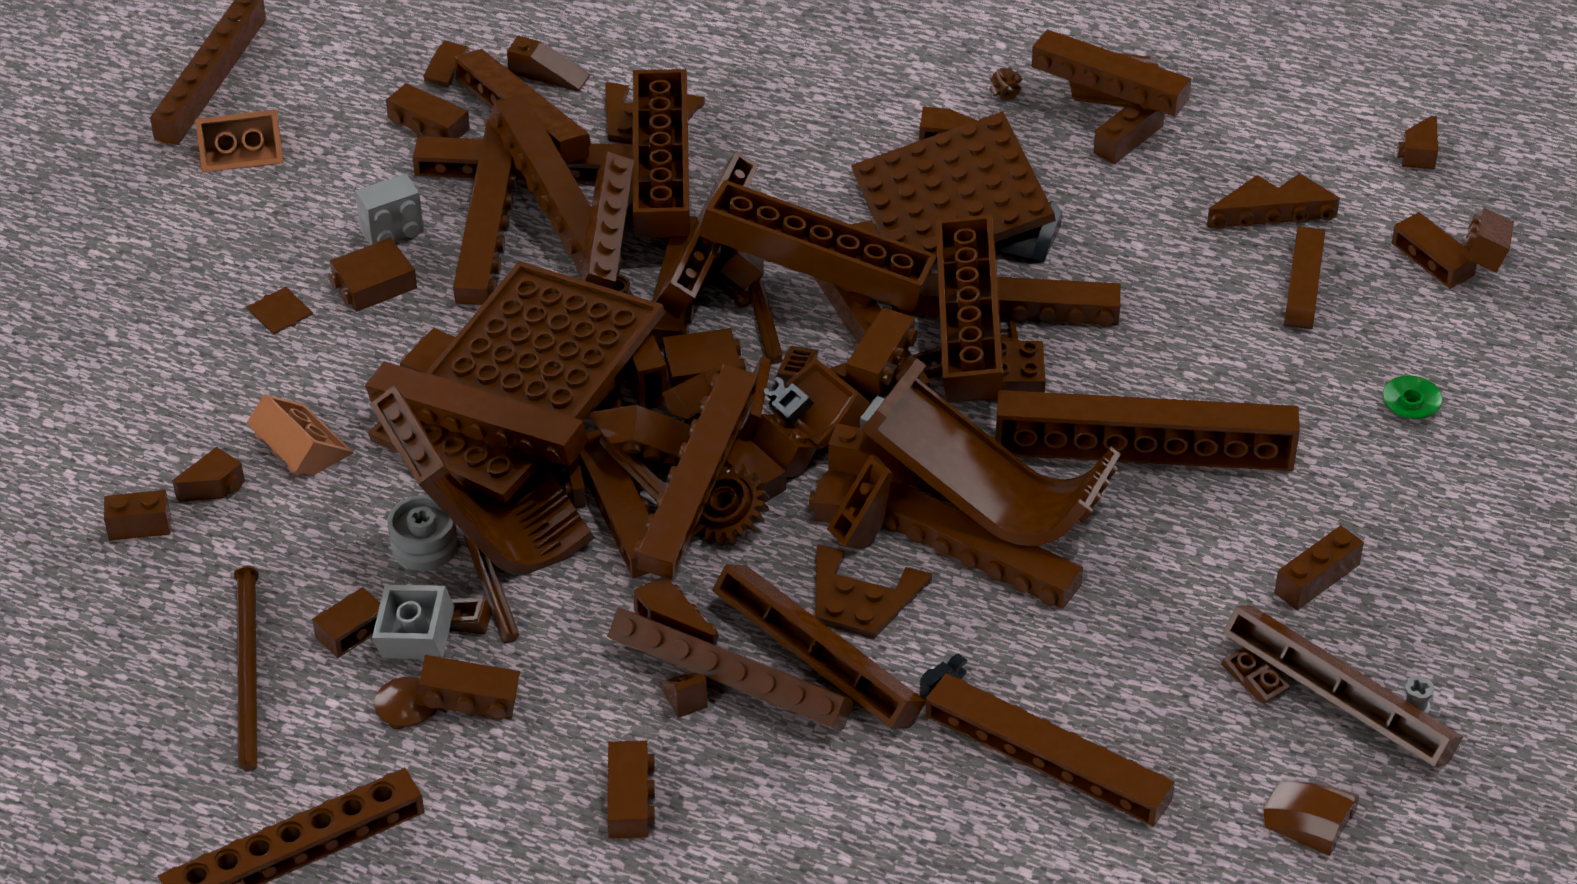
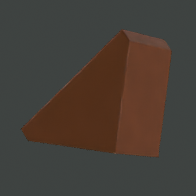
M686 672L659 682L678 718L707 708V685L704 674Z

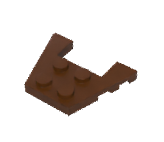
M606 82L608 141L633 145V103H624L629 93V85ZM688 94V121L699 108L701 109L704 106L705 97Z
M818 544L815 617L826 626L875 639L899 615V612L908 603H911L924 587L931 583L932 573L905 567L896 589L887 588L878 584L838 575L837 571L844 559V551Z

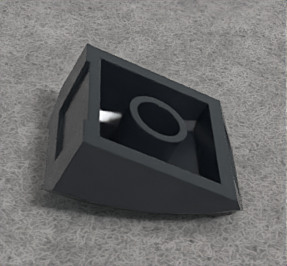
M1050 201L1049 203L1055 213L1056 221L996 242V251L1045 262L1061 227L1062 210L1053 201Z

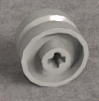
M429 495L408 497L398 502L392 508L387 523L392 555L400 565L410 570L426 571L436 569L448 563L454 557L458 548L456 524Z

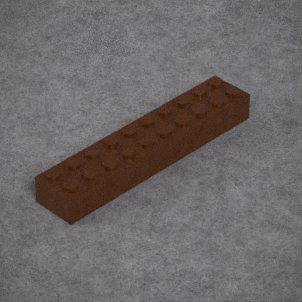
M998 390L995 440L1014 456L1099 461L1110 447H1113L1121 454L1116 462L1293 471L1300 433L1299 406Z

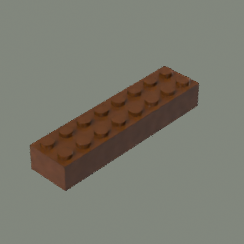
M687 69L633 70L634 238L689 236Z
M725 179L705 209L700 232L701 237L707 238L712 242L732 247L740 252L760 257L765 261L774 262L793 271L813 276L818 280L827 281L846 290L866 295L874 300H880L913 313L930 282L937 255Z
M992 214L936 220L942 372L946 401L954 403L998 398V390H1005L996 243Z

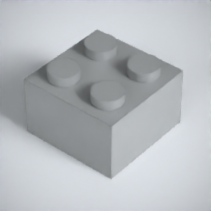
M407 174L355 190L360 230L370 245L390 237L394 242L405 238H414L424 232L419 191Z
M433 585L384 586L372 636L382 658L424 659L425 655L443 658L454 611V604L446 587Z

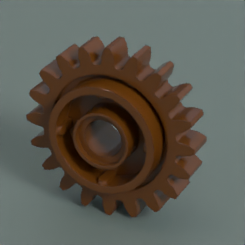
M732 465L729 473L726 472L724 467L722 468L695 529L700 538L705 537L710 544L716 540L720 546H724L728 538L735 545L738 535L747 540V530L758 531L754 523L765 521L760 513L769 511L765 502L770 497L765 491L767 489L755 472L750 473L746 467L739 471L735 465Z

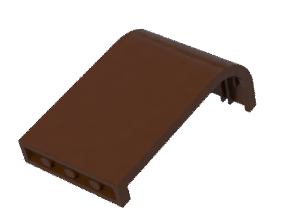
M917 358L861 429L987 531L1007 542L1025 546H1036L1053 542L1065 535L1078 520L1084 523L1093 512L1095 504L1102 497L1101 493L1110 483V478L1119 468L1115 463L1121 455L1113 447H1110L1092 469L1076 478L1055 479L1041 475L1024 464L921 382L917 377L926 365Z
M395 385L369 404L417 484L498 568L515 574L532 573L566 560L595 539L546 462L504 503L467 486L450 473L409 404Z

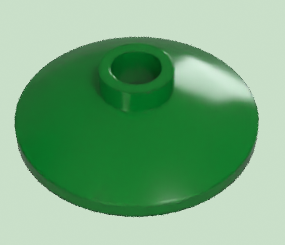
M1418 376L1396 377L1390 380L1383 389L1382 397L1386 407L1396 415L1404 418H1428L1434 415L1442 404V395L1438 387L1429 380Z

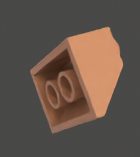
M276 109L195 119L202 173L283 163L280 127Z
M264 394L247 421V424L255 431L254 436L260 441L267 443L271 447L270 452L276 457L283 459L288 464L287 469L298 476L303 474L314 476L354 453L310 409L301 403Z

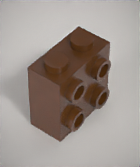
M1002 341L1005 390L1045 392L1046 376L1043 341Z

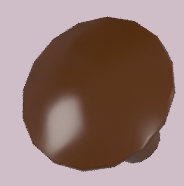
M404 676L393 679L384 684L376 693L374 700L376 714L384 722L388 723L391 728L402 729L419 724L437 712V708L416 704L420 678Z

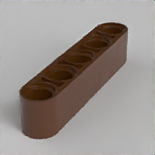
M1297 227L1284 326L1313 329L1326 231L1324 229Z

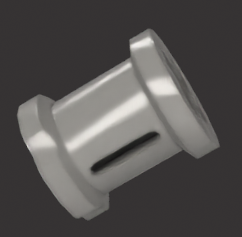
M1421 676L1409 678L1405 684L1407 695L1403 699L1427 714L1430 711L1429 699L1434 693V685L1429 679Z

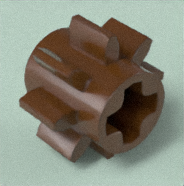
M1011 67L1008 69L1001 68L995 71L992 78H990L993 85L989 89L994 96L999 95L1001 99L1010 100L1015 98L1020 90H1022L1019 83L1023 79L1018 71L1014 72Z

